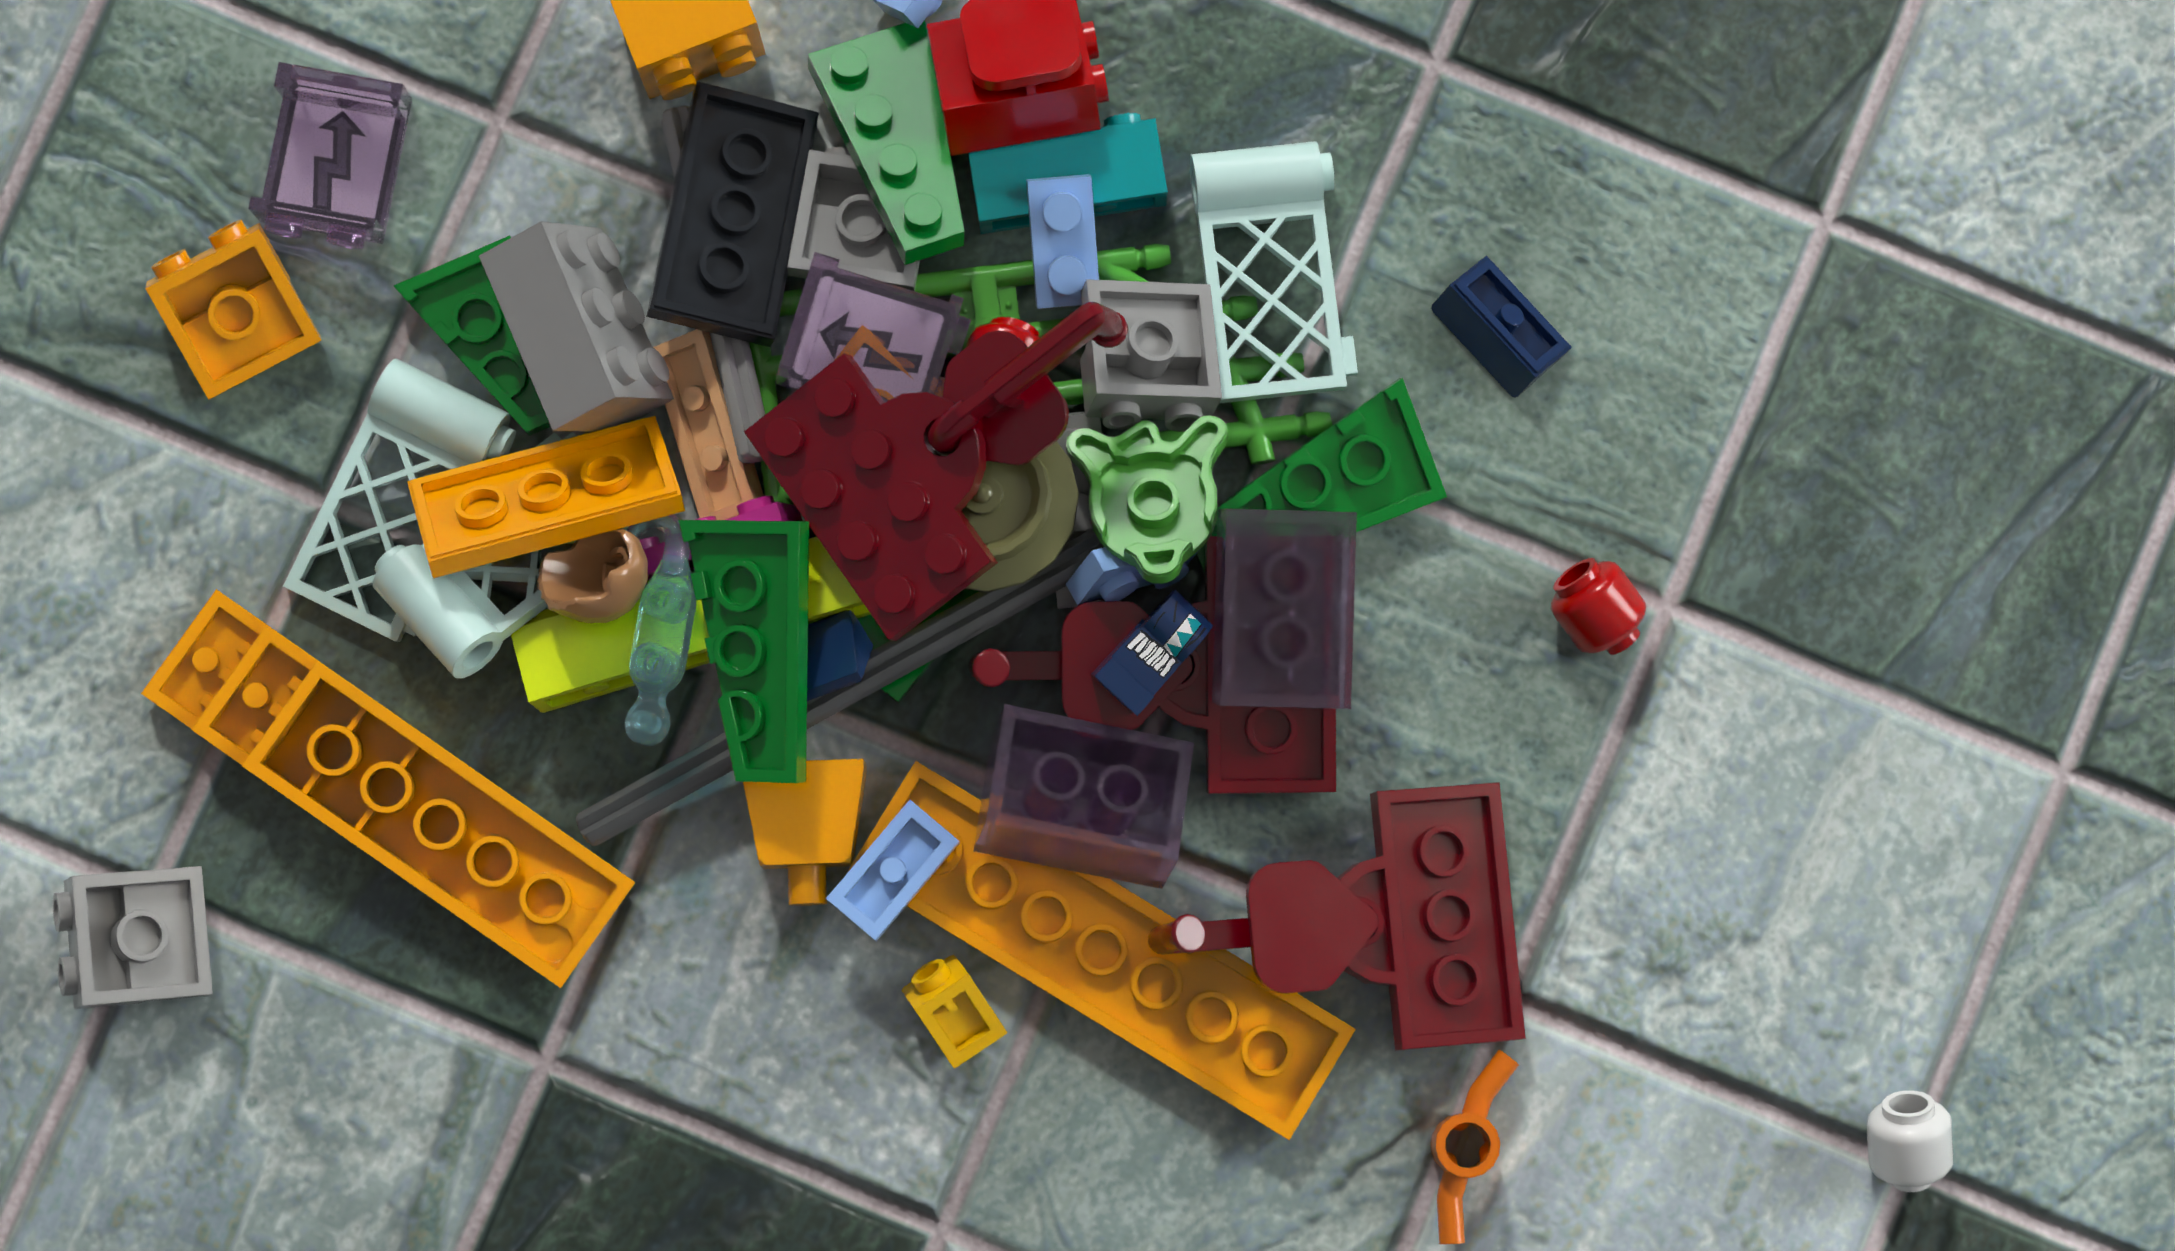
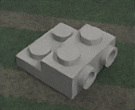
M831 147L826 149L825 152L809 150L788 260V276L816 280L822 274H832L883 291L914 296L920 260L904 265L848 149Z
M1086 279L1081 290L1082 305L1087 302H1097L1120 313L1128 324V333L1125 340L1113 348L1099 346L1092 339L1086 343V349L1080 359L1085 417L1102 418L1105 427L1116 430L1131 428L1140 422L1141 419L1165 420L1166 428L1172 431L1183 432L1200 417L1212 416L1222 399L1210 284Z
M202 866L71 876L64 880V892L54 893L53 918L57 932L68 931L70 957L59 958V987L62 996L73 995L74 1009L204 997L213 994Z

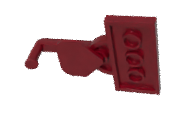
M1087 302L1029 347L1019 337L1009 332H988L951 359L946 369L942 397L929 392L902 393L884 402L854 358L843 353L746 429L744 433L803 518L809 521L810 528L889 640L897 641L998 563L961 510L978 492L986 470V461L1025 465L1054 444L1065 432L1069 419L1068 406L1047 373L1091 339L1099 346L1105 348H1113L1120 345L1127 336L1128 324L1125 318L1113 309L1097 302ZM937 452L946 454L947 456H940Z
M1335 535L1210 536L1205 543V600L1190 604L1210 621L1213 627L1190 654L1191 658L1188 656L1138 716L1132 714L1091 675L1142 619L1145 620L1149 616L1140 606L1133 602L1097 601L1086 602L1075 607L1067 615L1062 626V651H999L990 648L977 652L969 660L970 673L976 678L977 682L986 687L999 686L1005 680H1062V704L1064 711L1075 725L1085 730H1133L1139 727L1158 707L1183 725L1206 729V792L1208 794L1336 792Z
M1500 782L1386 790L1370 793L1376 858L1353 864L1337 878L1322 864L1313 860L1278 862L1265 865L1252 875L1247 885L1246 902L1248 918L1201 921L1195 915L1184 914L1179 916L1174 922L1155 927L1148 936L1149 947L1157 954L1162 955L1251 948L1252 965L1257 979L1267 989L1276 993L1288 994L1325 990L1334 984L1343 971L1366 984L1389 986L1395 1051L1526 1039Z

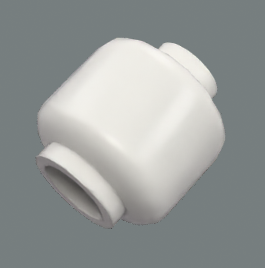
M1919 1091L1894 1092L1886 1096L1882 1103L1878 1104L1868 1115L1867 1141L1869 1166L1879 1179L1892 1184L1898 1190L1918 1192L1927 1189L1932 1183L1942 1179L1951 1170L1953 1165L1952 1119L1947 1110L1941 1104L1935 1102L1931 1096Z

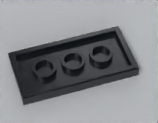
M700 81L696 82L692 93L646 317L771 348L776 336L787 280V266L808 153L813 147L819 112Z

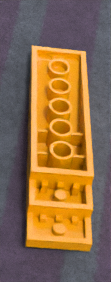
M217 589L141 692L143 696L191 728L192 731L237 761L249 772L559 988L564 985L636 883Z

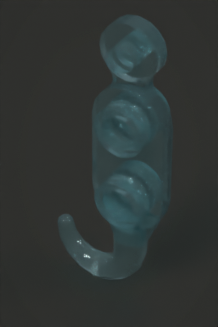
M674 514L635 524L627 529V531L639 538L645 531L657 528L664 533L665 537L663 558L651 580L645 586L640 598L629 662V673L633 683L638 688V698L627 713L625 729L628 736L634 742L645 746L658 744L668 734L670 714L666 707V697L683 678L696 610V598L688 562L690 547L688 542H683L679 525L680 519Z

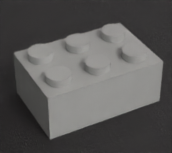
M540 221L479 255L553 431L594 432L635 421L674 399L667 383L669 380L667 364L662 355L651 346L642 325L645 321L643 308L636 296L627 290L618 268L620 265L619 252L608 235L603 233L601 228Z

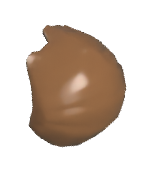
M622 528L576 540L574 545L568 550L548 552L544 555L537 578L541 599L548 605L549 610L579 622L607 623L631 611L642 596L648 580V560L640 540L634 534Z

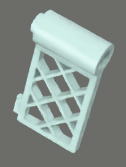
M1314 141L1191 154V189L1198 222L1205 284H1210L1222 393L1220 403L1346 390V377L1357 376L1358 370L1353 336L1341 337L1324 207V191L1334 190V168L1331 153H1320L1318 143ZM1311 219L1314 244L1300 261L1271 239L1284 222ZM1272 223L1265 233L1254 226ZM1239 227L1257 243L1238 267H1235L1216 252L1213 229ZM1263 248H1266L1293 269L1273 295L1243 273ZM1315 254L1318 275L1306 266ZM1218 267L1230 276L1221 288ZM1298 275L1316 287L1321 294L1322 305L1308 323L1279 301ZM1236 281L1265 303L1245 329L1225 315L1222 308V298ZM1271 309L1300 330L1299 334L1280 357L1251 335ZM1322 317L1324 318L1326 337L1314 328ZM1225 328L1237 337L1229 349L1227 348ZM1309 337L1328 352L1331 375L1306 378L1286 361L1302 341ZM1243 343L1273 365L1259 383L1232 386L1229 361ZM1278 371H1281L1291 379L1270 382Z
M397 358L393 359L381 374L368 404L367 415L283 587L395 642H400L405 632L417 636L397 613L391 624L370 614L362 588L373 585L375 575L358 579L348 546L380 535L385 551H388L394 547L390 531L418 522L416 514L413 513L387 523L375 489L408 478L409 481L419 478L417 474L440 466L454 469L507 455L516 436V430L509 427L510 414ZM378 434L397 443L405 469L372 480L365 455L375 435ZM409 450L430 460L414 466ZM359 471L363 484L350 488ZM366 492L377 526L344 537L337 517L339 508L343 500ZM331 528L335 541L322 545ZM338 549L349 584L325 592L304 581L317 556ZM352 592L357 607L337 597Z
M572 432L564 439L575 437L576 435ZM553 433L537 446L564 439ZM654 520L622 529L629 531L639 538L654 526ZM576 540L564 544H574ZM412 544L407 547L404 545L394 546L386 551L375 565L376 574L373 579V588L455 678H465L482 669L496 655L506 638L548 607L545 601L541 599V591L537 590L542 550L531 553L530 568L494 566L495 562L437 578L432 577L424 544ZM471 579L482 580L481 589ZM492 581L528 582L526 599L504 615L490 600Z

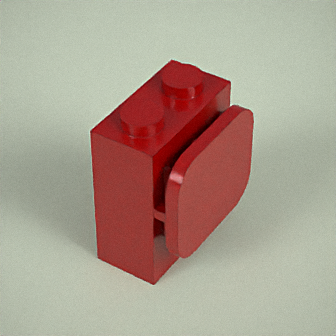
M969 0L962 7L960 18L927 24L932 60L951 156L1101 129L1098 103L1109 102L1103 64L1092 66L1090 64V60L1099 58L1093 21L1081 23L1076 0Z

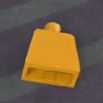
M864 759L806 760V782L803 783L743 782L759 864L763 869H788V905L812 906L827 904L826 867H849L853 863L867 775V766Z

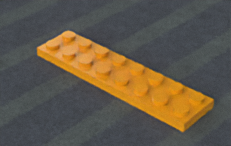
M915 761L848 871L909 800L913 801L958 839L960 843L906 907L1270 1130L1290 1140L1356 1029L1298 993L1281 994L1267 989L1257 979L1252 965L1227 950L1203 951L1190 954H1157L1149 947L1148 936L1155 927L1174 922L1175 918Z

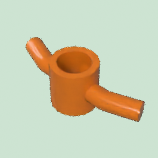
M1499 1049L1471 1085L1462 1113L1446 1117L1437 1125L1431 1136L1430 1149L1433 1159L1440 1169L1444 1171L1437 1193L1439 1244L1465 1243L1463 1195L1468 1179L1486 1173L1494 1166L1499 1156L1500 1139L1497 1130L1487 1119L1493 1099L1519 1066L1515 1060ZM1472 1125L1482 1134L1484 1144L1479 1148L1480 1160L1473 1166L1464 1168L1458 1166L1454 1154L1446 1151V1138L1450 1130L1462 1131Z

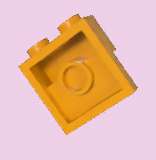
M241 219L224 226L208 237L213 246L212 248L191 259L185 249L163 258L151 266L156 277L146 282L145 289L208 400L321 341L317 328L291 284L287 271L260 223L247 229Z

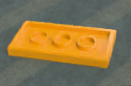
M655 416L407 481L433 578L685 511L682 494Z

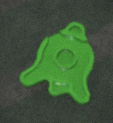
M1202 416L1178 440L1173 442L1163 441L1157 425L1147 420L1136 423L1123 434L1116 437L1105 436L1089 428H1079L1067 437V456L1083 472L1090 486L1088 501L1094 533L1100 543L1111 554L1134 566L1141 577L1148 582L1163 584L1174 580L1180 574L1184 562L1201 549L1213 533L1217 522V487L1212 476V469L1216 459L1227 444L1228 428L1226 423L1215 416Z

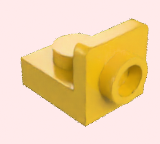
M954 954L944 960L935 959L924 964L913 974L911 982L902 988L903 994L954 1069L1007 1034L1004 1026L973 979Z

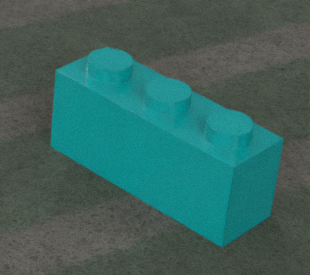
M1138 113L1118 114L1104 119V126L1100 130L968 153L980 234L1030 227L1026 179L1090 174L1092 179L1094 217L1166 206L1168 190L1156 118L1141 120V115Z

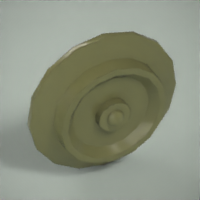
M1057 441L1025 465L986 461V470L979 490L961 511L998 563L965 589L992 592L1024 584L1056 560L1074 530L1079 492L1071 460ZM937 452L940 456H947L946 454Z

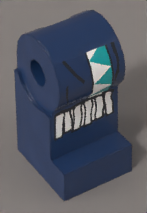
M1174 590L1145 620L1142 619L1091 675L1132 714L1138 716L1155 697L1156 692L1202 642L1212 629L1213 624L1178 591Z

